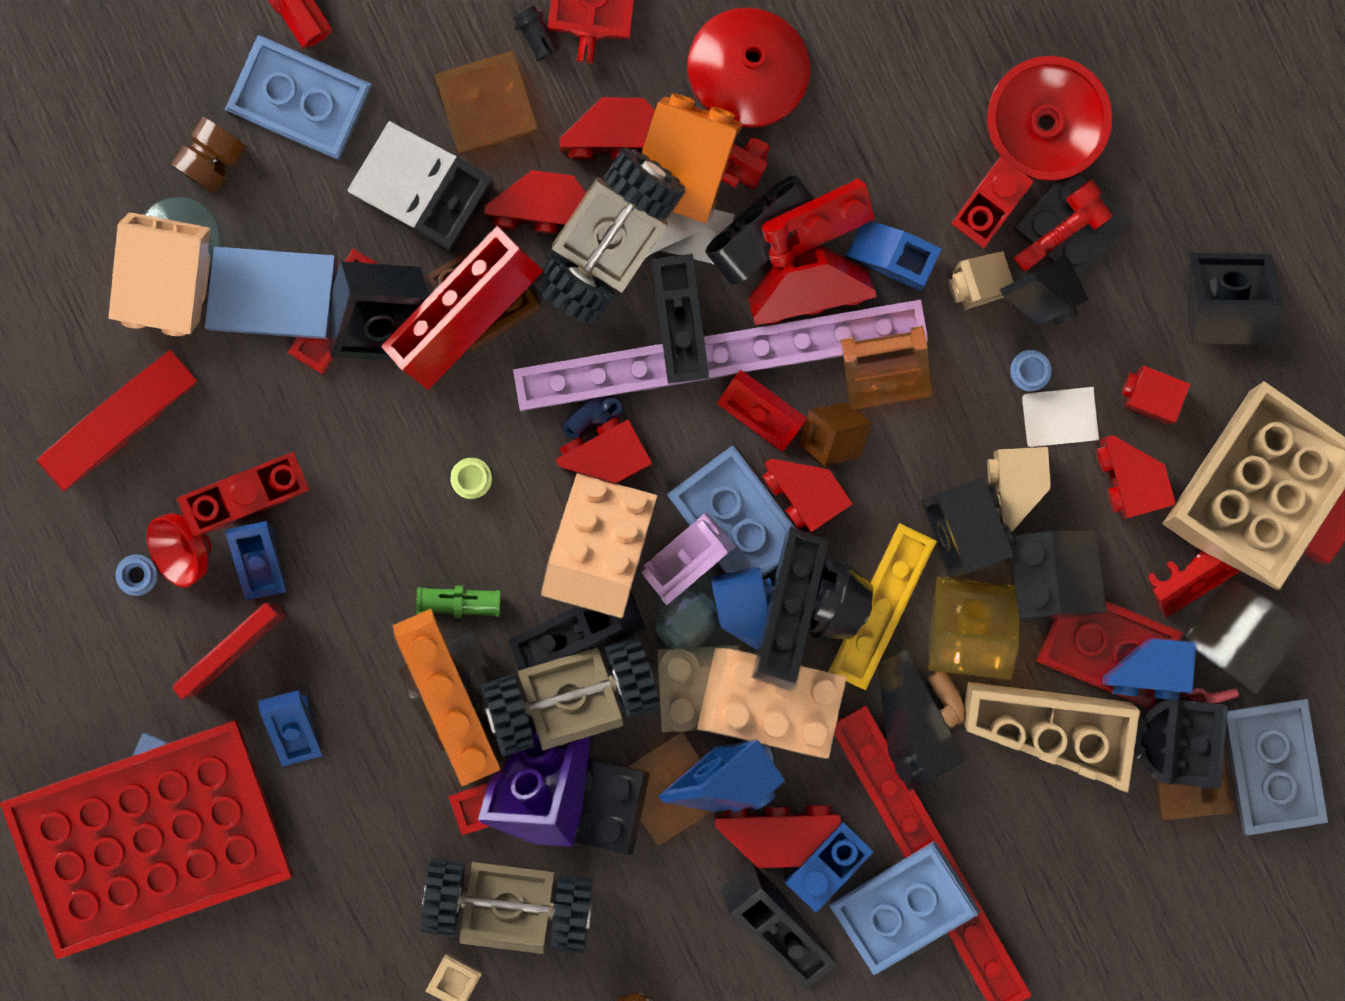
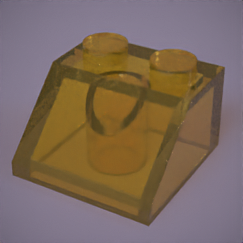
M937 577L929 636L928 670L1011 680L1019 647V611L1016 587Z

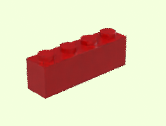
M496 226L381 347L402 371L429 390L544 270L521 246Z

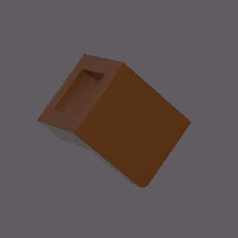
M847 402L809 410L808 419L805 422L799 445L824 466L857 459L862 456L872 425L868 419Z

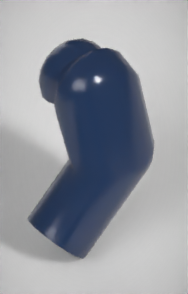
M613 397L589 399L563 424V431L573 440L580 438L589 427L601 426L614 418L619 420L623 413V405L620 400Z

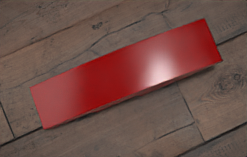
M169 350L68 431L37 459L38 464L64 493L126 446L130 438L161 416L165 408L196 385L197 380L175 354Z

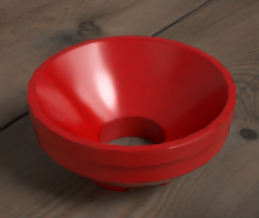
M165 514L150 522L146 534L147 545L151 558L160 573L172 584L183 588L189 587L203 578L207 572L209 553L211 552L209 537L206 534L192 537L184 516L179 514Z

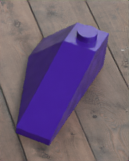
M532 720L529 726L535 747L511 754L501 772H494L488 782L478 820L482 824L533 844L573 847L583 808L591 736L542 750Z

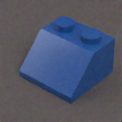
M752 740L714 747L658 796L663 803L712 812L730 809L732 812H737L745 807L759 809L765 806L775 797L773 791L785 780L759 740Z

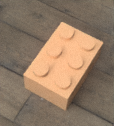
M577 473L550 555L541 596L623 618L657 495Z
M715 648L697 730L744 741L759 740L761 745L829 759L846 682L845 676L801 666L797 684L792 691L751 678L757 655L728 648Z

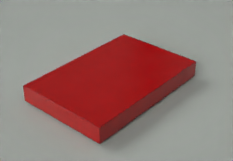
M1106 601L1107 613L1052 620L1036 662L1113 694V685L1102 684L1103 675L1148 638L1181 641L1183 633ZM1139 688L1138 696L1115 694L1148 709L1154 707L1157 699L1154 698L1155 689Z
M264 603L173 684L174 687L172 689L181 699L196 697L288 614L278 603Z

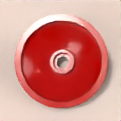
M736 8L716 15L698 31L688 54L687 74L691 89L697 100L709 112L712 107L731 112L735 115L734 121L742 123V127H763L785 118L802 100L810 79L809 54L799 33L783 18L762 9ZM750 52L755 53L760 60L758 62H750L746 58V54Z
M1036 57L1012 68L997 84L988 105V133L998 155L1027 177L1043 181L1063 180L1084 171L1104 150L1112 128L1111 103L1102 83L1085 66L1064 57ZM1043 116L1049 117L1053 122L1052 129H1042L1039 125V118Z

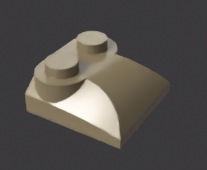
M740 645L657 649L662 732L698 731L697 726L715 648H728L740 651Z

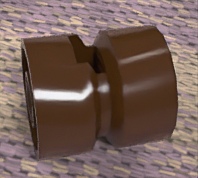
M202 116L190 134L193 143L190 146H182L170 165L216 195L228 177L225 170L226 167L235 166L248 147L229 132Z

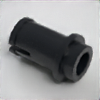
M532 6L513 18L517 24L514 28L516 31L520 30L536 57L535 59L539 62L545 59V56L548 55L549 57L557 52L560 47L556 44L542 20L544 13L542 11L538 12L536 7Z

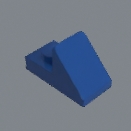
M267 521L226 529V538L245 600L285 593L286 581L276 550L275 529Z
M297 690L258 701L260 715L282 767L322 756L310 703L306 695H301L300 691Z

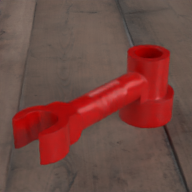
M1093 179L1080 186L1066 198V201L1074 210V214L1068 217L1066 221H1063L1062 224L1060 223L1059 226H1056L1053 231H1050L1013 257L1022 271L1025 272L1050 251L1055 249L1057 245H1060L1061 242L1067 240L1068 237L1085 225L1089 224L1095 230L1113 216L1110 209L1101 199L1102 191Z

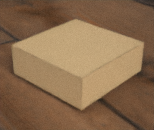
M446 953L426 992L442 1001H468L483 972Z

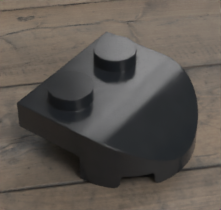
M1167 700L1158 703L1157 706L1152 708L1138 721L1134 747L1137 759L1141 761L1145 769L1151 774L1150 776L1160 782L1220 789L1228 705L1183 700Z

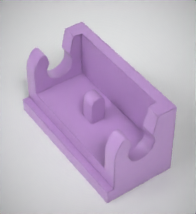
M706 512L644 565L646 569L642 573L661 596L662 601L668 605L736 546Z

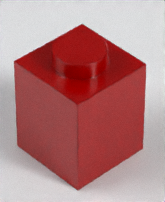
M1142 366L1137 369L1136 374L1130 372L1125 380L1121 395L1126 397L1123 407L1164 424L1171 425L1177 421L1190 383Z

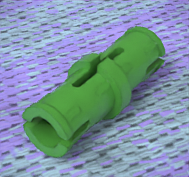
M455 585V589L417 587L416 614L432 609L433 613L454 614V618L462 619V615L499 617L500 590H463V585Z

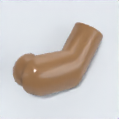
M942 668L930 675L926 680L944 706L939 712L950 730L956 724L961 725L964 722L966 711L959 690L945 669Z

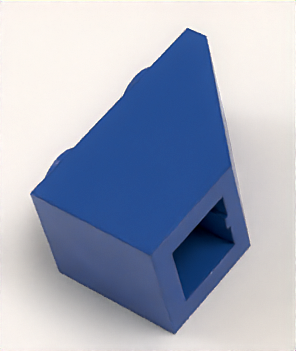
M870 221L859 227L846 257L915 290L921 291L942 248L905 231Z
M759 567L711 576L720 627L758 651L768 610L767 604H769L772 593L771 579H762Z
M1148 638L1103 675L1102 684L1113 685V694L1138 696V689L1144 688L1155 689L1154 698L1180 700V692L1192 693L1196 643Z
M842 822L800 867H795L784 878L785 884L810 908L817 912L874 851Z

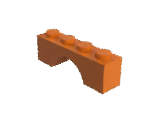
M432 609L394 624L393 630L396 641L461 786L501 770L494 749L467 694Z

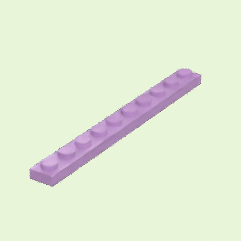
M921 300L704 337L709 372L708 379L736 375L740 370L747 373L928 341ZM663 344L513 369L520 411L701 381L693 380L668 384Z

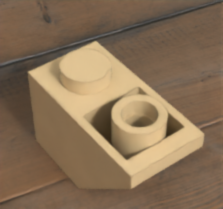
M1003 251L959 262L952 271L953 278L948 280L954 301L956 303L962 301L965 310L1004 298L1000 289L1013 283Z
M1048 447L998 449L994 451V459H988L989 484H996V493L1000 503L999 508H996L1001 524L1006 523L1012 532L1051 488Z

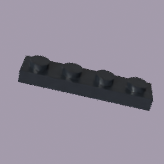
M790 527L786 532L751 678L792 691L796 686L828 548V539Z

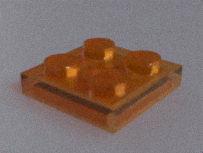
M513 50L434 74L459 155L538 131Z
M679 732L627 766L628 768L650 773L641 821L657 846H660L712 812L663 803L658 796L700 760L683 732Z

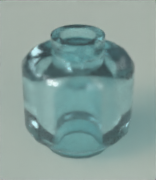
M684 590L668 605L664 604L657 611L656 620L658 624L655 626L656 633L671 650L685 649L693 651L715 632L717 622L713 613L717 611L716 606L706 594L700 592L696 595L693 592Z

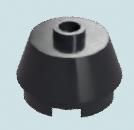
M827 558L825 564L827 567L825 570H822L809 631L813 638L852 639L870 617L873 586L847 561L837 562Z

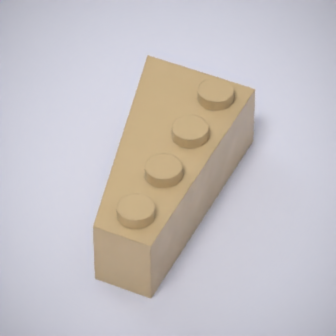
M968 682L965 700L966 716L963 722L968 732L1015 750H1021L1039 757L1041 760L1078 772L1080 775L1093 780H1099L1128 793L1140 712L1132 702Z

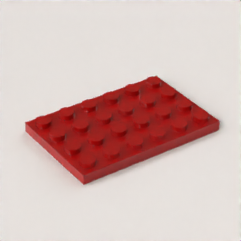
M238 719L18 795L0 803L56 959L282 882L294 876Z

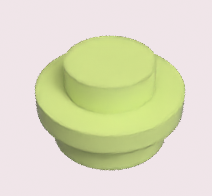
M465 458L454 466L451 472V484L455 492L461 497L477 499L485 495L490 489L492 473L488 465L482 460Z

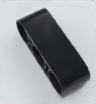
M791 175L782 179L714 237L706 247V255L730 284L734 285L744 281L770 259L768 252L771 249V245L764 239L762 232L763 224L815 198L797 175ZM789 232L786 240L793 237L792 232Z

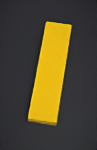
M898 524L870 582L873 586L870 617L852 639H843L828 673L845 676L847 682L864 690L867 689L937 542L936 540L905 525Z

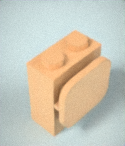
M129 212L118 223L108 319L121 321L123 326L129 328H144L145 326L162 329L161 331L164 334L170 336L191 334L200 322L202 303L207 295L210 268L208 247L211 228Z

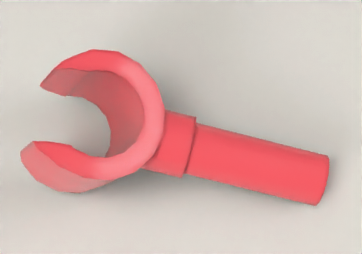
M1201 688L1192 689V693H1180V698L1187 696L1194 702L1214 704L1238 699L1239 693L1237 689L1207 693Z

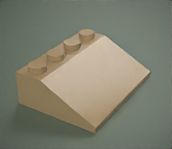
M1264 381L1248 392L1162 524L1196 548L1278 590L1345 489V437Z

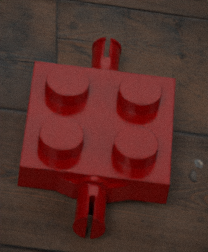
M551 0L547 28L549 31L570 33L580 38L576 61L584 63L585 51L588 47L586 62L587 64H594L596 40L604 38L630 40L634 0Z

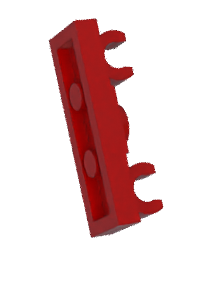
M1203 551L1182 572L1179 571L1178 566L1174 562L1169 561L1166 563L1168 571L1172 575L1167 581L1158 580L1153 573H1150L1148 578L1157 606L1165 618H1168L1231 578L1240 570Z

